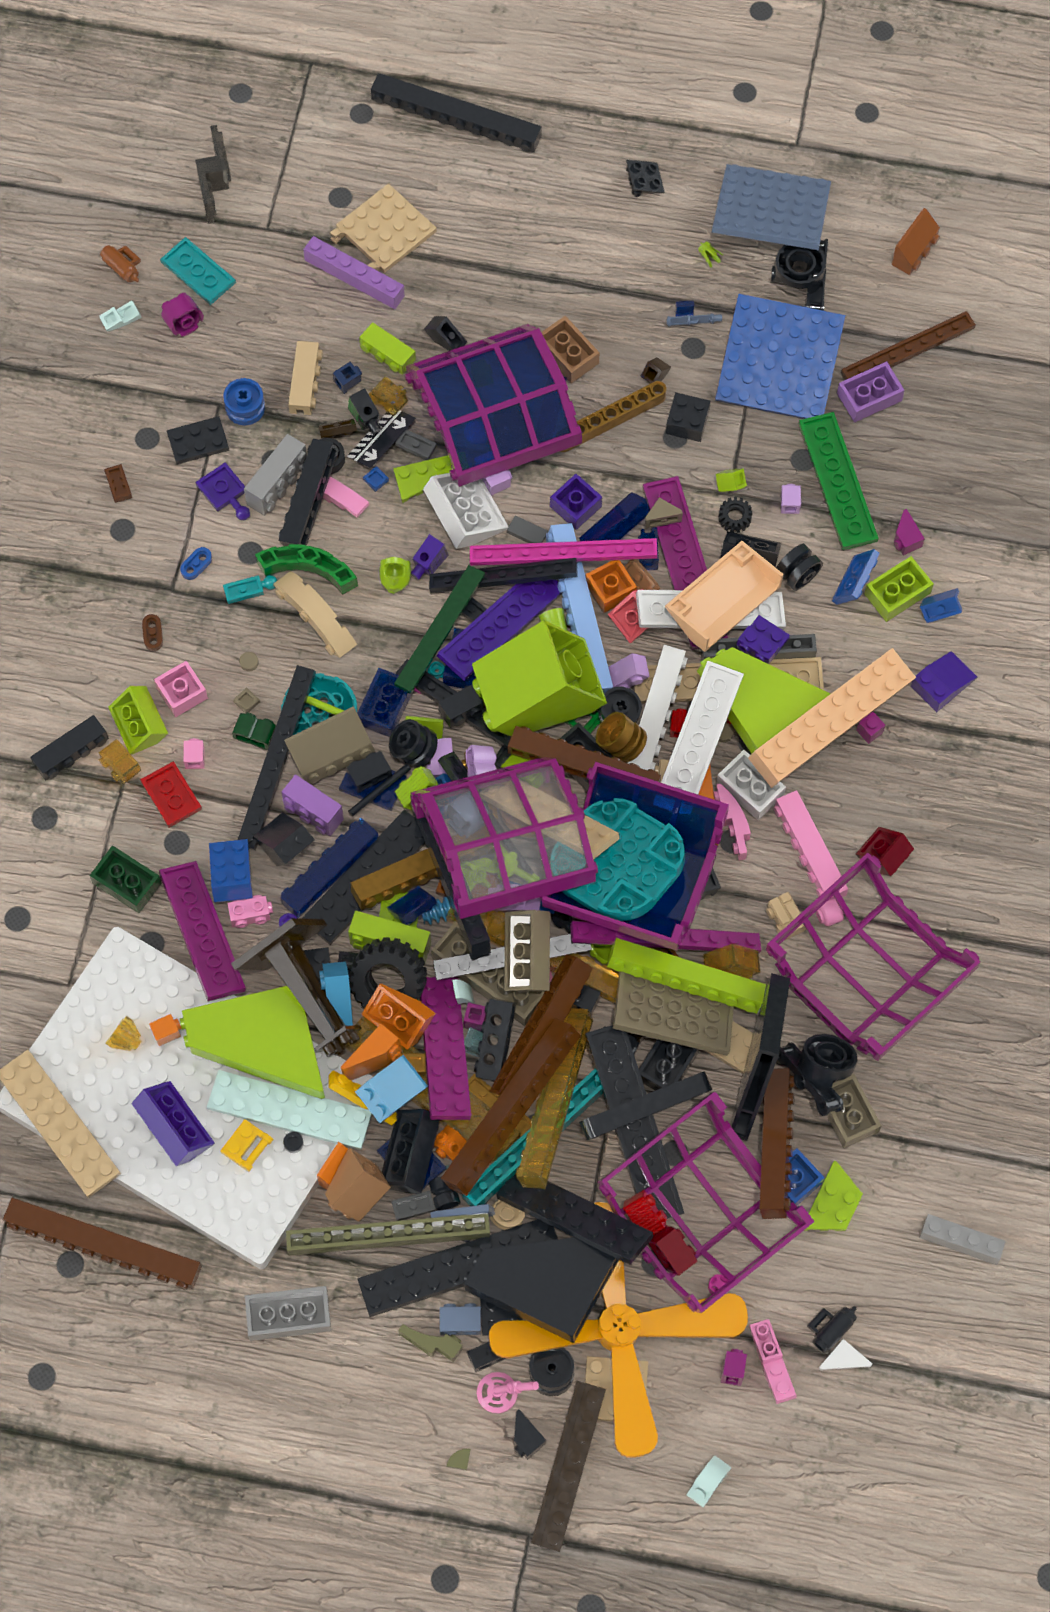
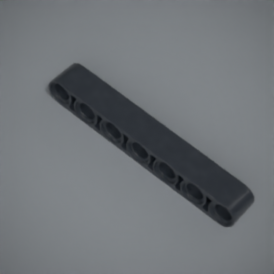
M705 1071L584 1119L579 1123L588 1141L713 1089Z

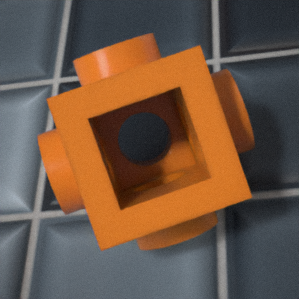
M445 1126L436 1136L434 1143L435 1153L442 1159L448 1158L453 1161L467 1141L457 1130Z

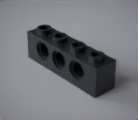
M491 998L486 1003L485 1013L487 1017L481 1027L483 1039L478 1044L480 1055L479 1060H476L474 1066L476 1077L495 1081L505 1064L517 1005L516 1002ZM497 1014L502 1018L500 1025H496L494 1022V1017ZM492 1034L498 1036V1043L496 1045L491 1043L490 1038ZM489 1053L493 1054L495 1057V1061L493 1064H490L487 1061V1056Z

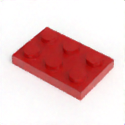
M174 761L140 779L168 828L202 810V806Z

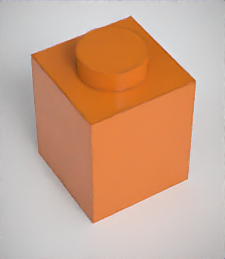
M171 1014L149 1023L158 1046L181 1037L179 1030L182 1029L177 1018L173 1019Z

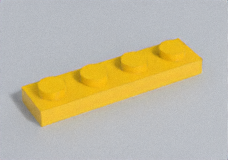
M333 1070L329 1074V1088L358 1106L369 1110L355 1092L361 1085L349 1080L344 1074ZM396 1112L384 1121L393 1125L397 1121Z

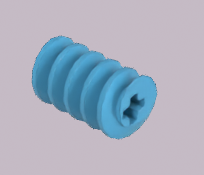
M443 897L442 903L439 899H436L435 905L429 900L427 907L423 902L420 903L424 926L425 921L432 925L433 919L439 924L440 917L447 922L448 915L451 916L452 920H455V915L446 897Z

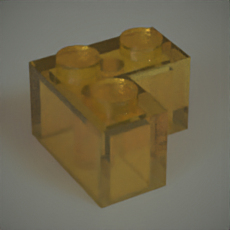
M730 944L703 954L704 965L747 979H751L753 975L761 973L758 950Z

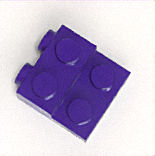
M758 615L750 626L748 625L738 638L737 646L742 652L749 653L754 658L770 664L788 641L790 635Z

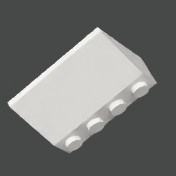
M450 473L432 476L423 488L456 549L474 545L508 529L505 519L482 479L459 487L456 480L453 481Z

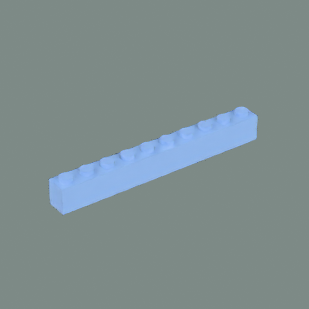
M572 523L551 525L548 533H546V542H576ZM579 561L578 577L558 579V590L560 593L562 592V606L567 612L566 623L570 625V632L585 638L605 694L613 688L582 561Z

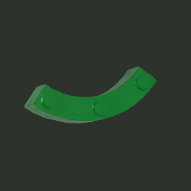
M289 544L288 546L278 548L276 546L255 554L256 562L265 577L283 571L302 570L318 574L329 580L342 595L358 586L357 577L343 561L341 562L335 558L333 554L320 548Z

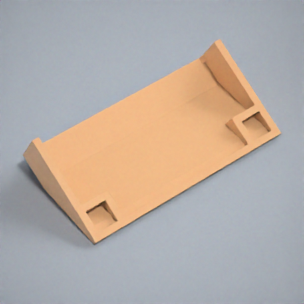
M741 541L666 604L665 608L688 638L706 652L781 587L783 573Z

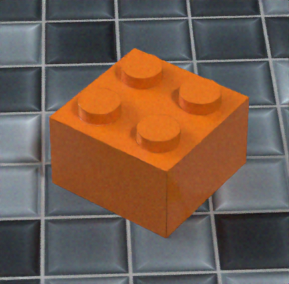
M612 560L586 574L588 589L603 613L615 608L630 593L637 590V586L620 560Z

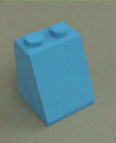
M402 1055L355 1092L377 1121L381 1123L409 1103L428 1085L406 1057Z

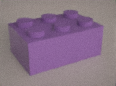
M885 362L840 382L837 395L852 420L857 422L901 402L905 390L889 364Z
M296 774L282 790L284 808L291 814L296 813L304 823L308 825L310 823L315 826V829L322 835L327 834L331 836L344 820L342 805Z

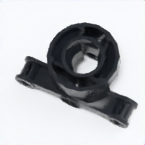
M828 239L820 240L819 250L783 245L777 253L775 266H772L771 282H782L796 289L807 288L805 307L824 311Z
M816 1034L806 1040L802 1051L792 1042L780 1047L776 1063L787 1065L794 1074L796 1087L800 1090L807 1089L814 1097L819 1114L826 1116L830 1112H840L843 1110L842 1098L832 1086L836 1080H844L852 1075L858 1059L853 1046L844 1039L829 1034Z

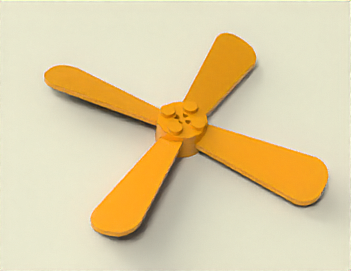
M594 1203L610 1212H613L609 1203ZM619 1260L602 1291L606 1309L602 1312L599 1320H586L575 1343L526 1320L500 1321L491 1327L489 1331L490 1347L497 1356L502 1358H513L598 1340L604 1348L610 1350L615 1446L622 1456L635 1458L649 1454L654 1450L658 1442L656 1426L633 1346L637 1338H734L744 1332L748 1322V1315L744 1300L732 1293L724 1294L702 1313L693 1312L687 1303L637 1313L633 1308L626 1305L624 1262ZM707 1298L698 1300V1302L701 1304Z

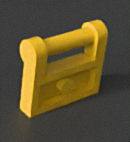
M244 1119L220 1151L230 1160L250 1172L253 1168L252 1164L274 1139ZM257 1137L260 1138L261 1141L249 1157L243 1160L242 1157Z

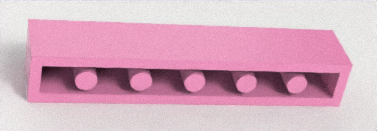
M796 790L777 798L774 811L777 817H781L785 833H789L791 836L792 847L794 850H798L800 862L803 867H807L809 871L808 877L811 883H815L817 887L816 892L819 897L841 877V874ZM846 884L839 890L842 897L847 896L848 887Z

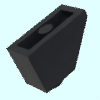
M434 316L424 328L435 343L448 351L465 346L467 340L447 316Z
M518 1409L515 1420L514 1445L516 1447L514 1450L521 1458L525 1457L528 1460L546 1444V1439L522 1411Z

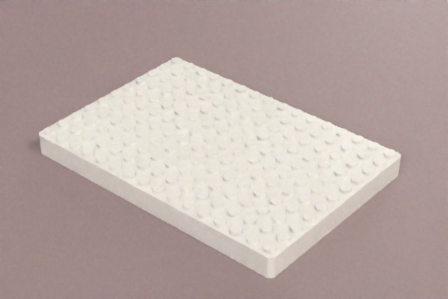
M115 927L104 940L29 1051L120 1171L121 1175L113 1181L255 1267L264 1269L285 1239L286 1231L292 1228L319 1186L317 1174L337 1144L300 1134L304 1141L303 1148L297 1153H290L283 1145V1139L290 1131L247 1120L264 1133L270 1135L274 1139L272 1143L265 1147L252 1164L253 1168L250 1172L223 1155L220 1150L244 1119L207 1109L218 1070L281 1087L285 1086L192 1054L190 1047L186 1048L183 1036L187 1035L186 1029L179 1030L181 1037L158 1046L149 1023L169 1014L172 1015L173 1019L177 1018L180 1023L179 1018H183L182 1010L237 998V996L231 995L207 1001L196 972L125 930ZM312 1041V1043H313V1048H315L316 1046H318L317 1043H315V1042ZM314 1049L325 1098L360 1107L329 1088V1074L333 1070L342 1074L341 1066L346 1060L334 1054L327 1057L324 1051L316 1052ZM366 1074L351 1081L362 1086L373 1076ZM167 1081H171L215 1142L212 1147L190 1162L175 1166L168 1154L131 1104L143 1089ZM4 1086L0 1092V1112L41 1136ZM257 1137L242 1157L243 1160L249 1157L261 1141L260 1138Z

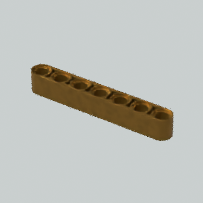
M655 381L576 421L580 426L581 432H583L582 444L663 403L666 399V385L661 381ZM568 426L559 430L555 438L569 433ZM579 445L570 447V448L565 449V450H562V451H560V452H567V451H569V450H571V449H573V448H575V447H577V446H579Z

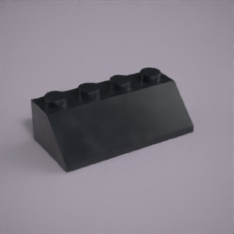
M426 1109L398 1110L396 1114L397 1121L392 1129L382 1174L391 1186V1190L408 1194L422 1193L440 1120H431L430 1111Z

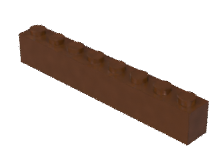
M525 726L515 727L508 744L509 754L527 760L541 757L556 758L559 766H563L565 773L589 780L587 779L589 768H593L595 762L657 782L661 781V775L655 770H645L637 764L624 763L619 758H610L604 756L599 751L592 752L586 750L581 745L574 746L568 744L563 739H554L545 733L533 732ZM602 776L600 778V785L630 795L634 794L635 787ZM641 789L639 798L653 802L656 794Z
M565 955L550 982L549 991L544 992L489 1092L499 1098L555 1018L561 1021L565 1020L571 1011L573 1003L579 997L582 987L589 979L592 967L576 956Z
M789 1068L773 1069L764 1095L759 1205L762 1219L787 1218V1211L791 1209L790 1198H788V1193H791V1181L788 1180V1175H792V1164L789 1162V1157L793 1156L792 1145H790V1139H793V1128L790 1127V1124L794 1122V1112L791 1110V1105L795 1103L794 1093H792L795 1082Z

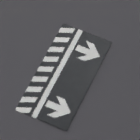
M392 406L378 422L382 428L381 431L374 435L369 431L347 457L372 468L416 418Z

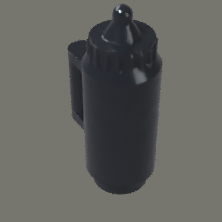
M853 1306L850 1309L843 1307L835 1315H832L823 1308L807 1325L816 1334L813 1344L823 1353L827 1350L830 1351L853 1326L857 1318L855 1315L857 1307ZM826 1317H828L830 1320L824 1325V1327L820 1331L816 1329V1327Z

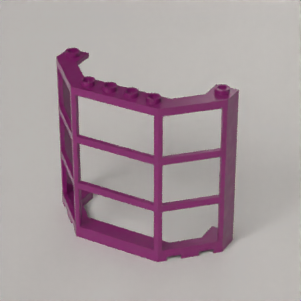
M867 853L767 944L766 951L769 956H772L777 961L775 966L780 974L791 978L790 990L839 1038L844 1039L850 1045L857 1046V1051L865 1055L870 1053L873 1059L879 1061L979 967L981 961L974 951H969L967 948L963 953L947 947L945 941L940 936H936L927 923H922L918 919V915L912 909L909 910L899 896H894L880 874L882 867L877 857ZM864 868L883 902L860 923H857L839 890ZM834 896L853 929L827 951L808 918ZM887 906L936 953L913 977L863 930ZM803 924L821 952L822 957L801 977L797 978L785 959L787 952L780 944ZM856 934L906 981L883 1005L875 1000L832 957ZM942 958L967 969L943 992L918 981ZM826 962L876 1009L853 1032L803 984ZM913 986L936 998L911 1021L888 1010V1008ZM881 1014L905 1025L884 1047L872 1036L868 1040L859 1037Z
M715 1091L707 1095L598 1181L599 1189L606 1197L613 1213L626 1219L624 1216L626 1212L623 1208L620 1209L615 1199L617 1194L607 1181L636 1159L649 1185L645 1190L646 1193H654L697 1249L695 1251L696 1259L702 1255L728 1280L726 1284L700 1304L693 1294H688L673 1279L676 1276L675 1274L667 1273L648 1246L643 1249L641 1256L647 1264L651 1263L655 1268L653 1272L658 1279H663L687 1303L688 1307L697 1313L705 1311L815 1222L802 1205L796 1206L792 1202L791 1209L787 1211V1217L797 1226L768 1249L741 1224L759 1209L760 1200L738 1218H735L693 1163V1160L719 1139H722L759 1189L761 1165L732 1129L730 1123L727 1120L724 1122L723 1115H725L724 1110L727 1106ZM705 1105L717 1133L689 1155L676 1127ZM671 1132L683 1160L655 1182L641 1154ZM685 1166L690 1168L731 1222L703 1246L659 1190L661 1185ZM736 1228L763 1254L737 1275L733 1276L707 1250Z

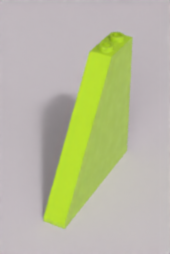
M733 647L725 650V648L721 649L712 659L710 657L705 658L700 662L701 666L697 670L700 677H702L706 663L710 661L744 674L728 719L751 754L831 694Z
M288 986L182 1010L183 1018H179L182 1030L186 1029L187 1033L183 1038L186 1048L190 1047L192 1054L319 1099L325 1098L306 1013Z

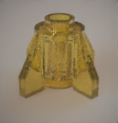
M126 1016L120 1021L105 1044L111 1048L130 1051L131 1049L136 1050L142 1040L139 1039L141 1035L133 1020Z

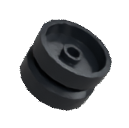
M804 543L789 551L776 567V569L783 573V579H787V584L794 591L806 586L823 566V562L816 555L811 556L812 551Z
M623 686L608 690L604 694L607 704L601 706L597 711L600 724L607 716L615 712H621L637 723L642 710L641 700L637 693Z
M408 719L399 723L389 738V750L392 756L412 767H423L429 763L437 750L438 739L436 733L415 720Z
M561 1347L534 1353L529 1363L530 1382H538L539 1388L537 1391L542 1395L551 1397L565 1393L571 1387L574 1380V1360L570 1352Z

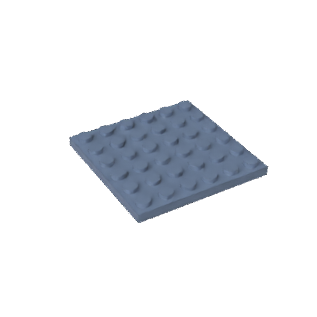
M726 164L712 233L819 250L831 181Z

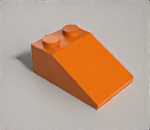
M379 984L361 1015L377 1027L380 1024L384 1025L399 1038L400 1045L408 1050L419 1042L436 1013L421 1001L384 984Z
M380 1024L341 1066L342 1074L349 1080H354L389 1066L392 1061L394 1062L401 1056L402 1049L399 1038L384 1025Z

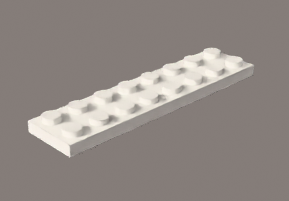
M637 590L639 628H681L667 611L665 605L683 590ZM774 592L732 629H746L748 625L750 626L758 615L780 629H784L786 622L782 592Z
M707 661L661 783L699 794L744 676L743 673ZM656 794L653 805L673 812L676 800ZM682 802L679 813L691 814L694 806Z

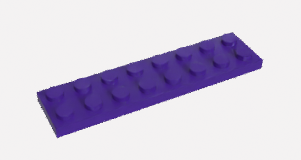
M555 579L515 584L441 649L437 657L465 681L474 673L472 663L510 641L562 594L558 590V581Z

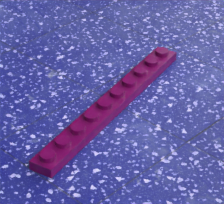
M572 921L570 925L572 942L613 945L615 939L619 938L645 947L667 948L591 922ZM637 925V927L670 938L674 931V928ZM690 929L689 932L684 933L686 936L678 948L759 954L761 952L759 933Z

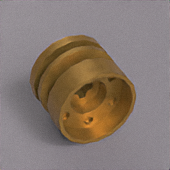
M615 712L607 716L601 722L596 732V743L605 751L610 752L613 757L621 759L624 763L637 758L643 751L647 741V732L621 712Z

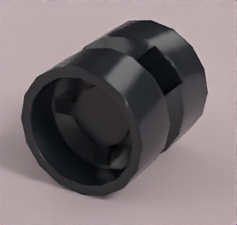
M441 1177L428 1182L431 1193L435 1195L433 1201L437 1211L448 1210L461 1204L458 1192L450 1189Z

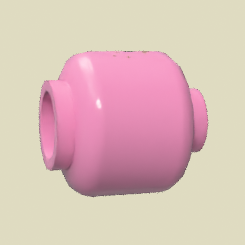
M835 898L829 899L816 911L819 922L826 926L840 923L844 919V913Z

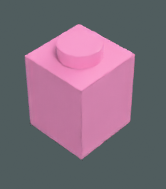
M192 738L184 741L185 769H205V747L203 740Z

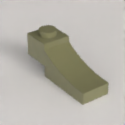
M404 1324L398 1330L400 1336L430 1357H433L437 1351L454 1362L463 1350V1346L460 1344L462 1341L453 1334L451 1336L445 1334L444 1337L430 1336L417 1332Z

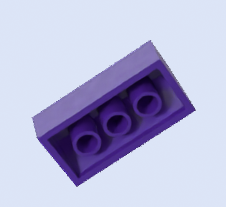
M171 1081L143 1089L131 1103L175 1166L190 1162L215 1144Z

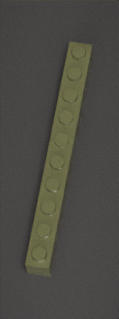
M487 1213L286 1231L287 1252L289 1256L490 1237L489 1215Z

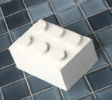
M743 750L718 774L716 783L722 784L736 801L759 821L775 805L776 799L784 796L786 786L779 782L771 788L748 759L750 754Z

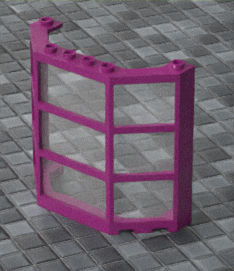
M541 757L411 792V805L417 819L426 816L446 862L448 872L451 873L454 906L460 919L596 882L598 867L593 860L584 823V811L582 807L579 808L577 796L575 793L572 794L570 781L565 779L563 766H559L556 758Z

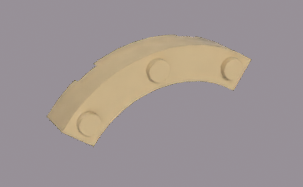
M290 571L273 584L277 589L275 591L276 595L281 600L284 599L299 612L300 617L305 622L308 621L326 644L325 648L330 655L341 658L357 645L344 625L341 627L335 620L338 616L309 584L305 586L300 576Z

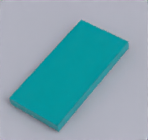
M186 237L160 259V262L209 305H212L236 283V279Z

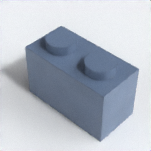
M473 1303L464 1304V1307H456V1304H444V1307H440V1336L445 1334L481 1335L480 1306L476 1307V1304Z

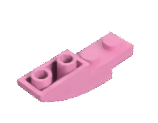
M717 784L716 791H713L714 800L729 804V811L724 826H728L729 835L734 838L735 843H732L734 855L737 854L738 860H744L747 857L745 841L750 840L751 836L747 819L732 794L722 784Z
M767 1319L751 1324L750 1330L776 1404L795 1399L796 1393L784 1364L783 1355L770 1320Z

